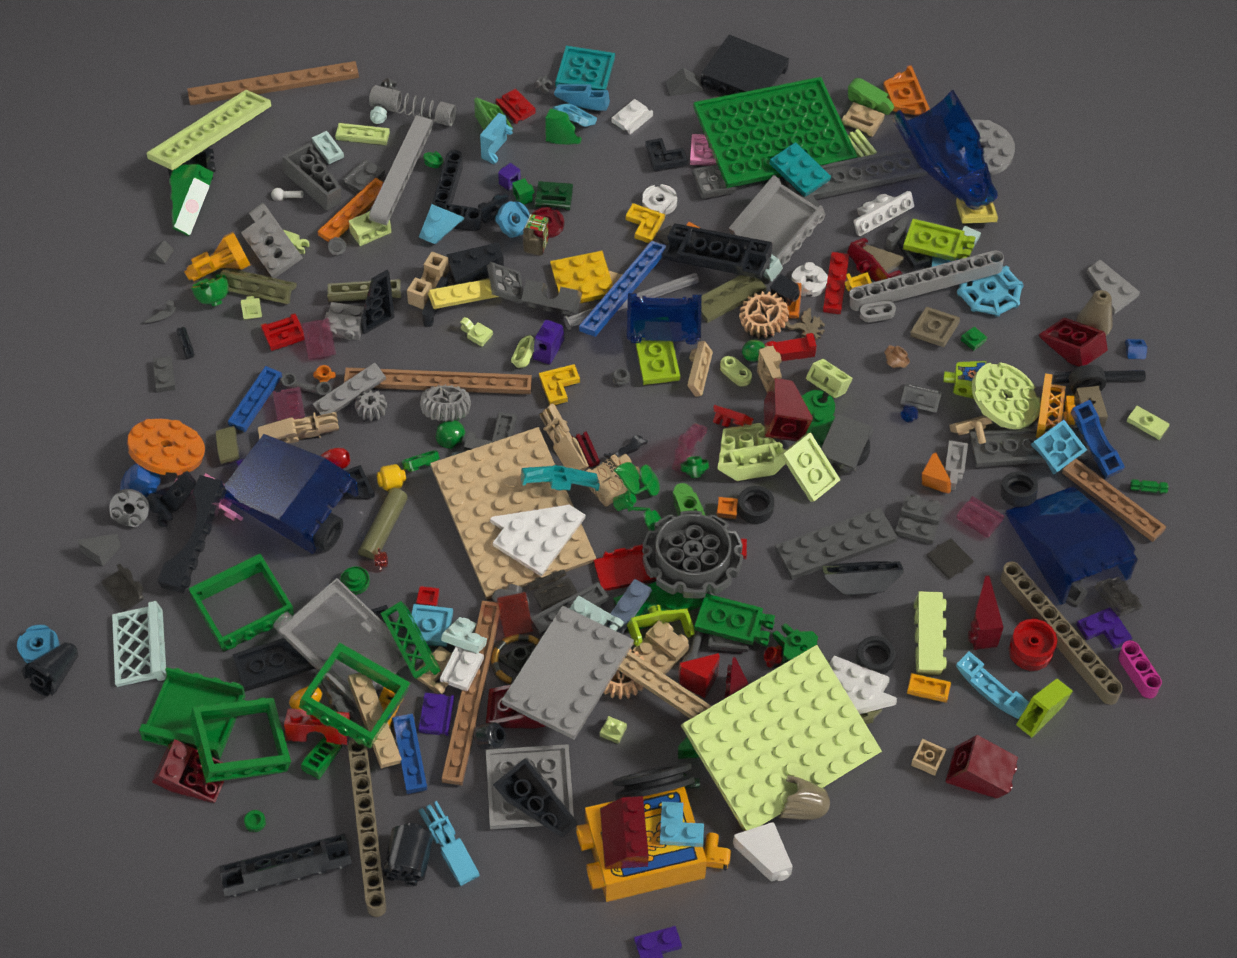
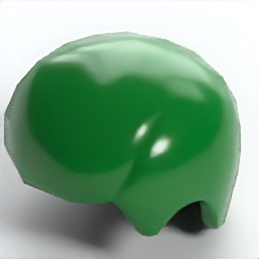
M450 420L443 421L437 427L435 438L439 445L451 449L457 443H462L466 431L458 420L453 422Z

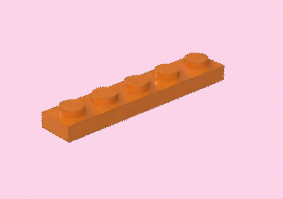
M378 178L372 180L318 230V236L327 242L334 237H340L349 229V220L365 214L373 206L384 182Z

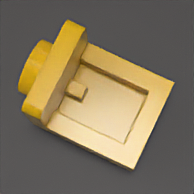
M868 272L852 278L850 273L846 274L847 281H845V286L848 292L855 287L872 283Z

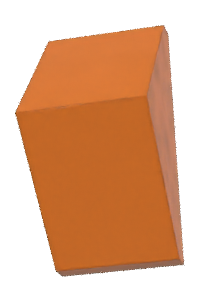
M933 453L922 472V485L944 493H950L951 480L937 453Z

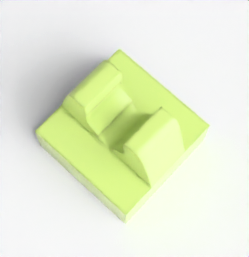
M254 296L246 297V300H241L244 319L262 317L259 298L254 299Z
M608 716L600 731V737L619 744L627 728V723Z

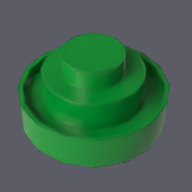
M701 456L686 458L687 461L681 463V471L686 472L691 478L701 477L705 470L709 468V461L702 459Z
M349 567L341 574L340 581L354 595L363 593L369 587V574L362 567Z

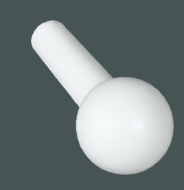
M275 188L271 192V198L274 201H281L284 198H303L304 196L303 191H283L281 188Z

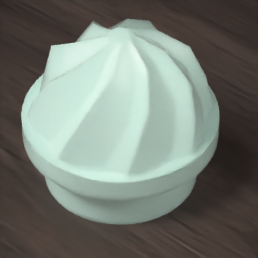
M375 106L370 112V119L375 124H381L387 118V111L382 107Z

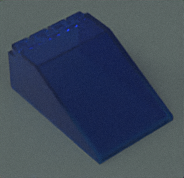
M266 434L262 435L224 485L226 489L224 499L313 555L316 550L313 538L311 537L321 527L316 521L323 524L332 512L327 506L335 508L341 500L343 494L339 490L344 493L349 492L355 497L359 494L356 480L350 477L347 471L324 457Z
M1074 486L1039 498L1029 506L1015 507L1005 512L1061 605L1066 603L1072 586L1071 583L1084 579L1085 575L1089 577L1102 572L1103 569L1108 570L1117 566L1126 580L1131 579L1138 561L1134 554L1136 549L1121 525Z

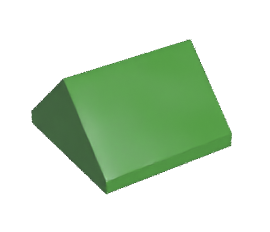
M477 97L474 99L475 117L483 130L486 129L498 113L504 115L498 105ZM506 118V124L513 128Z

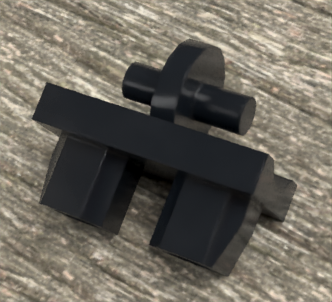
M507 194L502 196L496 195L492 201L488 203L483 202L478 205L482 221L485 224L495 219L499 208L509 202V196Z

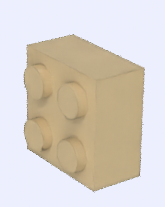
M922 739L911 766L935 776L945 756L946 749Z

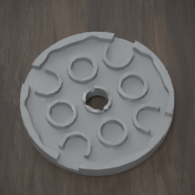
M968 120L961 122L951 129L946 139L945 149L948 159L959 170L975 176L989 173L995 175L1004 171L1011 164L1015 153V143L1006 129L990 120Z

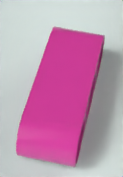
M1124 642L1118 655L1119 662L1140 694L1145 698H1154L1162 684L1160 676L1136 642Z

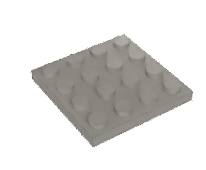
M569 744L486 750L490 829L543 826L532 817L506 802L493 786L496 781L525 758H529L574 817Z

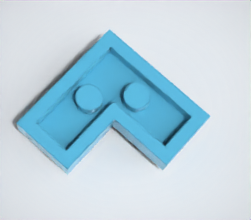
M662 801L660 845L703 847L704 824L683 822V803Z

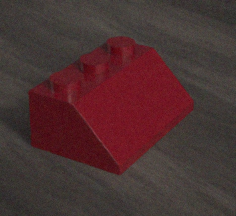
M643 796L623 797L601 807L600 817L605 870L648 867L649 854Z

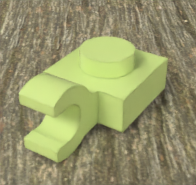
M466 317L460 321L462 324L460 329L468 333L467 338L481 347L493 335L491 329L479 322L473 325Z

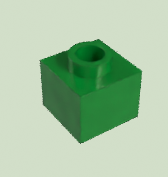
M525 178L512 183V193L517 202L523 205L533 202L532 194H534V189Z

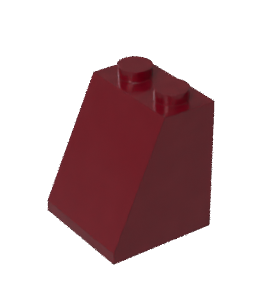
M774 378L764 400L765 437L796 442L806 434L813 420L812 415L793 381Z
M975 735L955 746L945 782L998 799L1008 794L1012 789V779L1017 771L1018 757L981 736Z

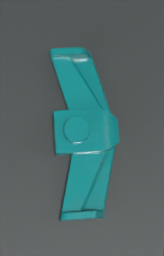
M560 465L521 469L522 485H526V483L549 482L551 489L561 491L570 490L571 483L592 487L595 491H599L600 483L597 473Z

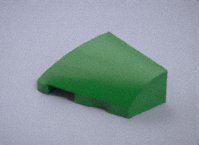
M550 108L545 118L546 142L571 145L580 144L582 138L576 136L574 132L576 128L570 122L566 112Z

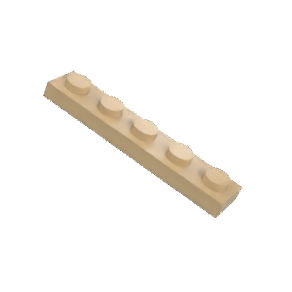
M361 673L348 675L347 680L365 728L371 732L384 713L372 680ZM387 723L372 745L380 768L399 764L402 760Z

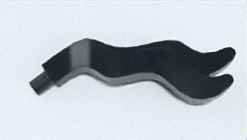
M634 435L629 445L620 448L617 453H604V457L610 459L614 454L620 457L624 454L635 452L640 449L641 445L647 444L648 440L643 439L642 436Z

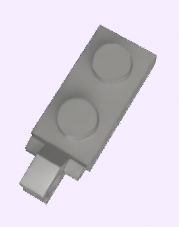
M949 440L945 471L951 480V490H956L957 480L962 481L964 476L968 443Z

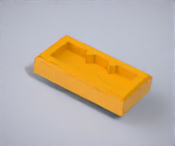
M911 673L907 694L947 703L951 682Z

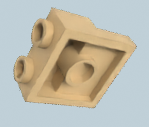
M767 346L759 350L757 373L767 393L774 378H782L779 368L782 360L780 353L776 352L774 346Z
M658 621L646 632V637L642 640L640 646H636L632 650V653L638 651L639 657L643 656L645 662L663 674H667L689 652L688 639L682 634L678 636L674 633L673 627L669 623L665 622L663 624Z

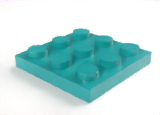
M566 46L555 81V87L558 84H591L592 90H607L615 61V53Z

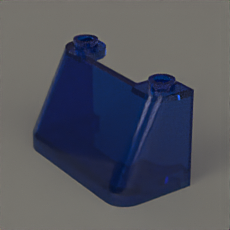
M628 293L627 339L630 340V343L635 344L641 343V341L686 342L689 345L697 344V341L701 340L702 295L692 294V298H688V300H686L687 296H683V298H646V296H642V299H640V297H637V293Z

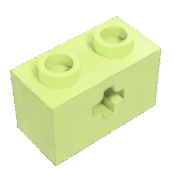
M369 211L349 220L350 233L359 246H362L392 233L390 220L387 225L370 221Z

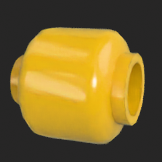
M397 464L382 466L379 472H377L378 485L385 491H389L391 488L400 489L403 481H406L405 471L401 470Z

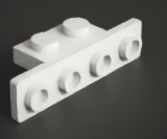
M906 191L895 198L887 194H881L875 200L864 203L862 207L857 209L860 217L853 221L856 234L862 236L913 208L912 193Z

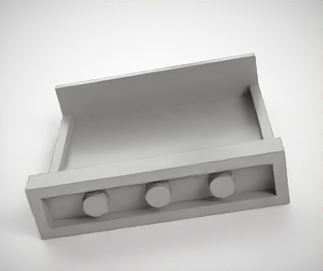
M773 176L733 222L729 230L733 235L772 242V255L778 258L783 266L790 260L795 250L801 247L806 237L812 234L817 224L823 221L826 214L823 206L816 207L783 186L779 178Z

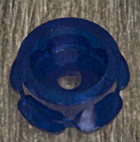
M905 405L901 411L902 419L908 423L917 420L919 417L918 411L914 406Z

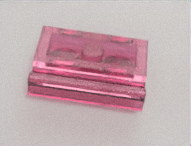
M329 318L302 323L309 360L336 355Z
M300 387L281 390V392L277 393L273 391L277 421L288 418H305Z
M973 496L956 516L958 520L987 538L994 533L1005 517Z

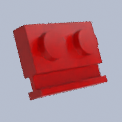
M516 88L504 94L502 98L496 99V105L515 124L536 113V108Z

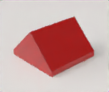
M719 653L680 663L679 685L705 698L718 677Z

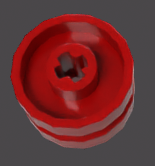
M1027 619L1020 622L1014 629L1008 649L1010 658L1017 666L1028 671H1037L1045 668L1051 662L1056 648V632L1049 624L1042 620Z

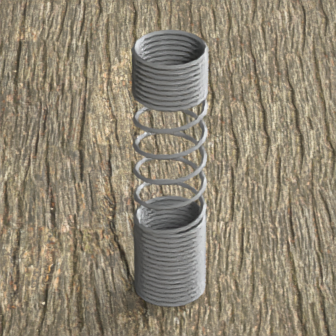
M374 85L370 92L369 105L371 107H382L387 111L397 112L398 114L404 111L406 116L413 113L415 117L414 108L417 103V95L413 99L412 111L409 114L405 110L409 99L408 93L404 99L403 110L398 112L402 101L401 91ZM425 97L422 99L421 102V110L419 116L420 114L422 116V111L424 109L426 102ZM431 100L429 114L426 118L429 117L431 119L434 100ZM441 101L437 106L433 122L452 126L456 117V106Z

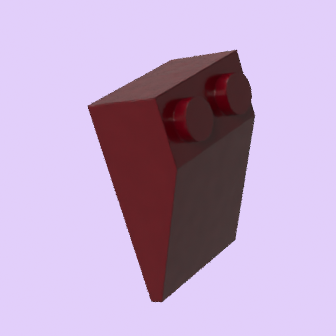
M1065 317L1039 334V338L1067 362L1078 367L1088 365L1108 351L1104 331Z
M985 576L973 621H971V629L968 631V639L970 643H973L974 650L998 647L1004 628L990 576Z
M511 685L489 689L486 723L496 722L502 728L535 729L545 727V725L502 704V699Z

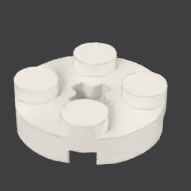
M660 184V187L652 185L643 193L642 206L665 214L666 217L667 214L673 212L677 207L676 192L667 185Z
M807 262L793 271L791 280L802 284V296L807 294L815 297L825 291L828 276L822 268L815 266L812 262Z

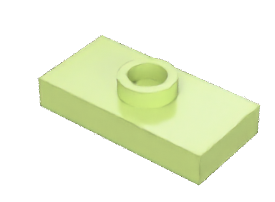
M1136 406L1127 418L1128 423L1158 440L1161 439L1170 425L1139 406Z

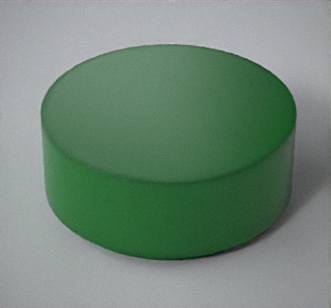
M252 810L245 815L244 824L248 831L259 832L265 827L266 819L261 811Z

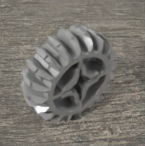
M445 384L444 386H431L430 389L428 388L425 392H422L420 406L422 413L426 417H431V420L437 419L438 421L442 420L445 422L450 420L453 422L455 419L460 420L469 414L471 400L469 393L465 389Z

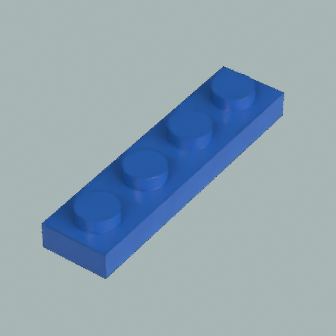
M265 366L228 420V425L246 432L281 380L282 372Z
M413 714L393 717L398 750L402 759L401 765L406 792L411 794L426 791V778Z

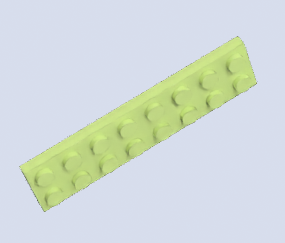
M245 90L147 152V158L174 170L271 107V100Z

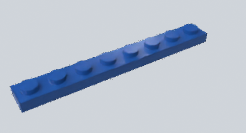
M651 241L579 325V331L596 337L661 260L662 253L667 245Z

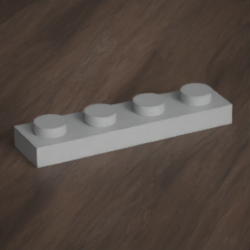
M373 363L313 403V406L320 415L338 412L356 400L357 396H362L363 391L366 393L386 380V376L378 365Z

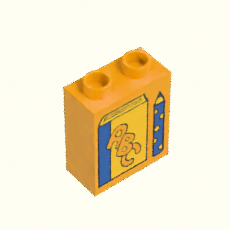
M685 787L643 796L649 854L648 867L605 870L600 808L612 802L585 808V824L576 826L577 838L581 851L592 849L595 862L586 864L592 890L602 888L606 902L705 878L707 859L703 847L660 845L662 801L683 803V822L695 823Z

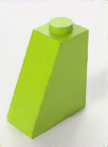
M1055 679L1032 697L1016 725L1030 737H1034L1065 705L1073 690L1059 679Z

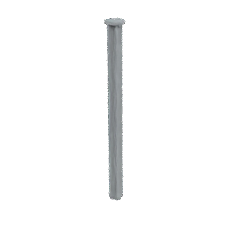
M692 273L632 294L618 311L699 282V277L697 273ZM594 308L569 317L564 316L567 329L570 330L571 327L581 324Z

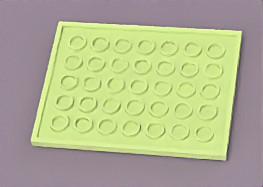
M818 645L681 725L743 831L759 827L781 814L784 804L787 802V797L795 794L798 790L797 784L786 781L787 775L802 778L823 788L882 752Z

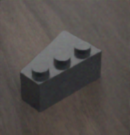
M499 242L446 254L453 285L489 278L487 265L490 262L504 266V257Z

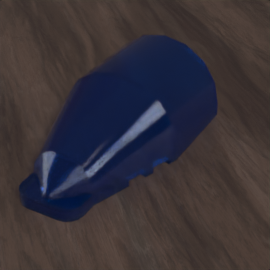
M951 90L933 108L913 119L906 120L902 111H897L892 121L920 168L957 199L965 202L970 209L982 208L996 200L998 192L992 183L988 164L984 160V149L981 148L980 133L954 90Z

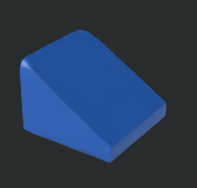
M1143 339L1125 340L1128 359L1146 358L1147 345Z

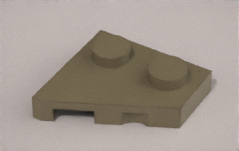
M870 245L863 247L864 250L874 256L887 273L904 261V257Z

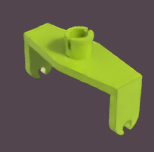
M654 605L648 609L650 614L633 617L627 624L635 646H640L642 643L639 627L654 626L658 621L664 624L665 622L681 620L686 636L693 637L692 635H694V626L688 609L661 611L660 605Z

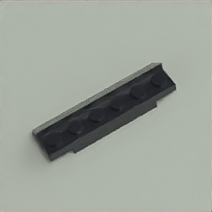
M674 223L667 236L669 242L662 253L664 260L762 279L765 270L770 268L773 244L769 241Z
M344 833L221 865L219 868L224 896L237 897L243 892L259 891L266 886H278L285 881L301 880L308 875H320L327 870L335 868L343 869L352 864Z

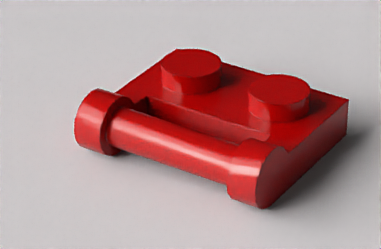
M296 313L269 324H260L271 351L306 340V335Z

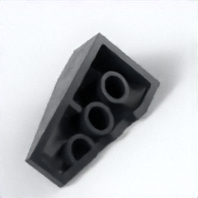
M388 270L371 279L361 317L363 334L395 318L390 272Z

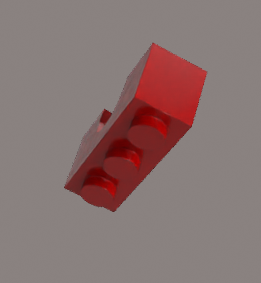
M302 709L287 710L284 722L286 741L306 742L308 733L316 731L324 734L328 743L348 744L349 736L340 734L337 729L330 725H324L315 716L307 715L306 711ZM337 712L350 720L349 713Z

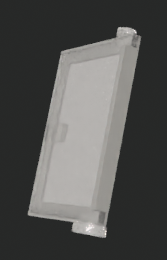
M338 578L293 617L286 612L274 623V628L318 671L321 670L339 642L396 675L407 666L387 625ZM407 646L406 652L414 654V651ZM336 660L325 678L358 709L347 679L348 675L359 672ZM372 680L377 693L383 686Z

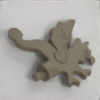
M811 308L803 311L801 316L802 323L790 325L789 322L785 323V327L790 330L800 329L804 331L801 334V338L806 337L808 333H813L815 340H818V338L821 339V336L817 333L823 335V332H825L824 329L818 330L821 326H825L820 317L816 318L814 316L811 323Z

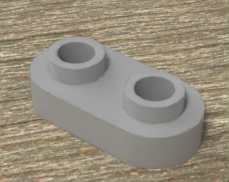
M890 301L864 304L860 308L859 316L865 322L888 320L894 317L896 306Z

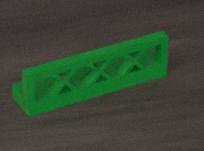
M400 601L381 613L413 677L417 679L428 671H431L434 675L439 673L441 669L408 607ZM398 611L397 623L391 622L388 616ZM400 627L407 628L408 630L405 638L398 637ZM408 643L416 645L414 654L406 652ZM420 659L425 662L426 666L416 671L414 666L416 660Z

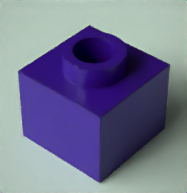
M512 163L502 167L498 172L499 184L508 191L511 190L512 183L521 180L520 169Z

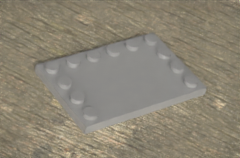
M562 605L503 697L502 704L575 740L634 644V640Z

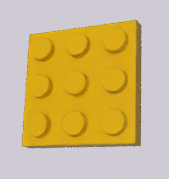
M603 251L550 261L558 294L560 287L578 290L582 293L580 303L602 299L613 287Z

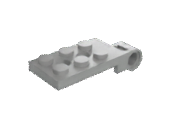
M261 203L249 212L255 223L242 231L241 234L273 278H277L303 259V257L264 203ZM269 239H273V243L267 246L266 242ZM282 251V255L279 258H275V254Z

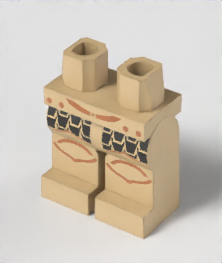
M614 454L593 470H586L597 473L600 483L599 491H595L592 487L588 488L605 507L613 503L615 496L623 494L628 490L619 475L614 472L615 468L625 462L632 463L627 454L620 457Z

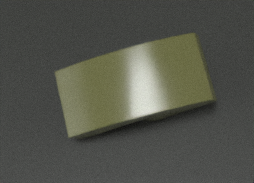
M232 426L216 431L217 448L221 464L240 459L235 427Z

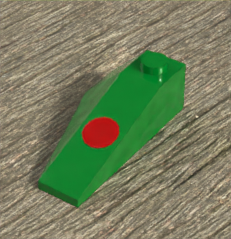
M198 164L180 165L172 170L169 185H171L172 190L170 199L173 204L171 213L174 230L190 236L210 187L214 172Z

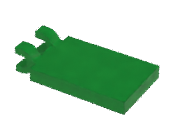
M706 593L694 630L753 645V642L756 641L758 644L767 647L770 632L760 630L762 626L773 630L775 615L763 614V608Z

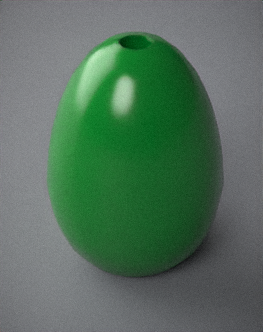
M749 340L742 347V355L747 361L756 362L758 361L759 350L763 349L765 345L759 340Z

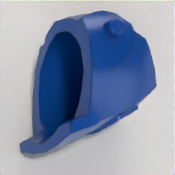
M136 463L124 473L120 490L133 489L147 497L150 493L157 491L161 481L160 474L146 470Z

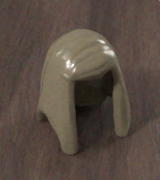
M787 775L786 781L797 784L798 790L795 794L787 797V802L784 804L779 818L815 820L824 816L830 808V799L827 791L812 782Z

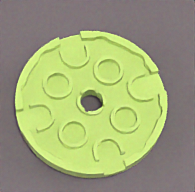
M1001 362L999 364L988 363L982 366L974 375L972 380L974 399L982 414L1000 427L1009 429L1026 428L1039 416L1041 400L1034 391L1036 387L1017 368Z

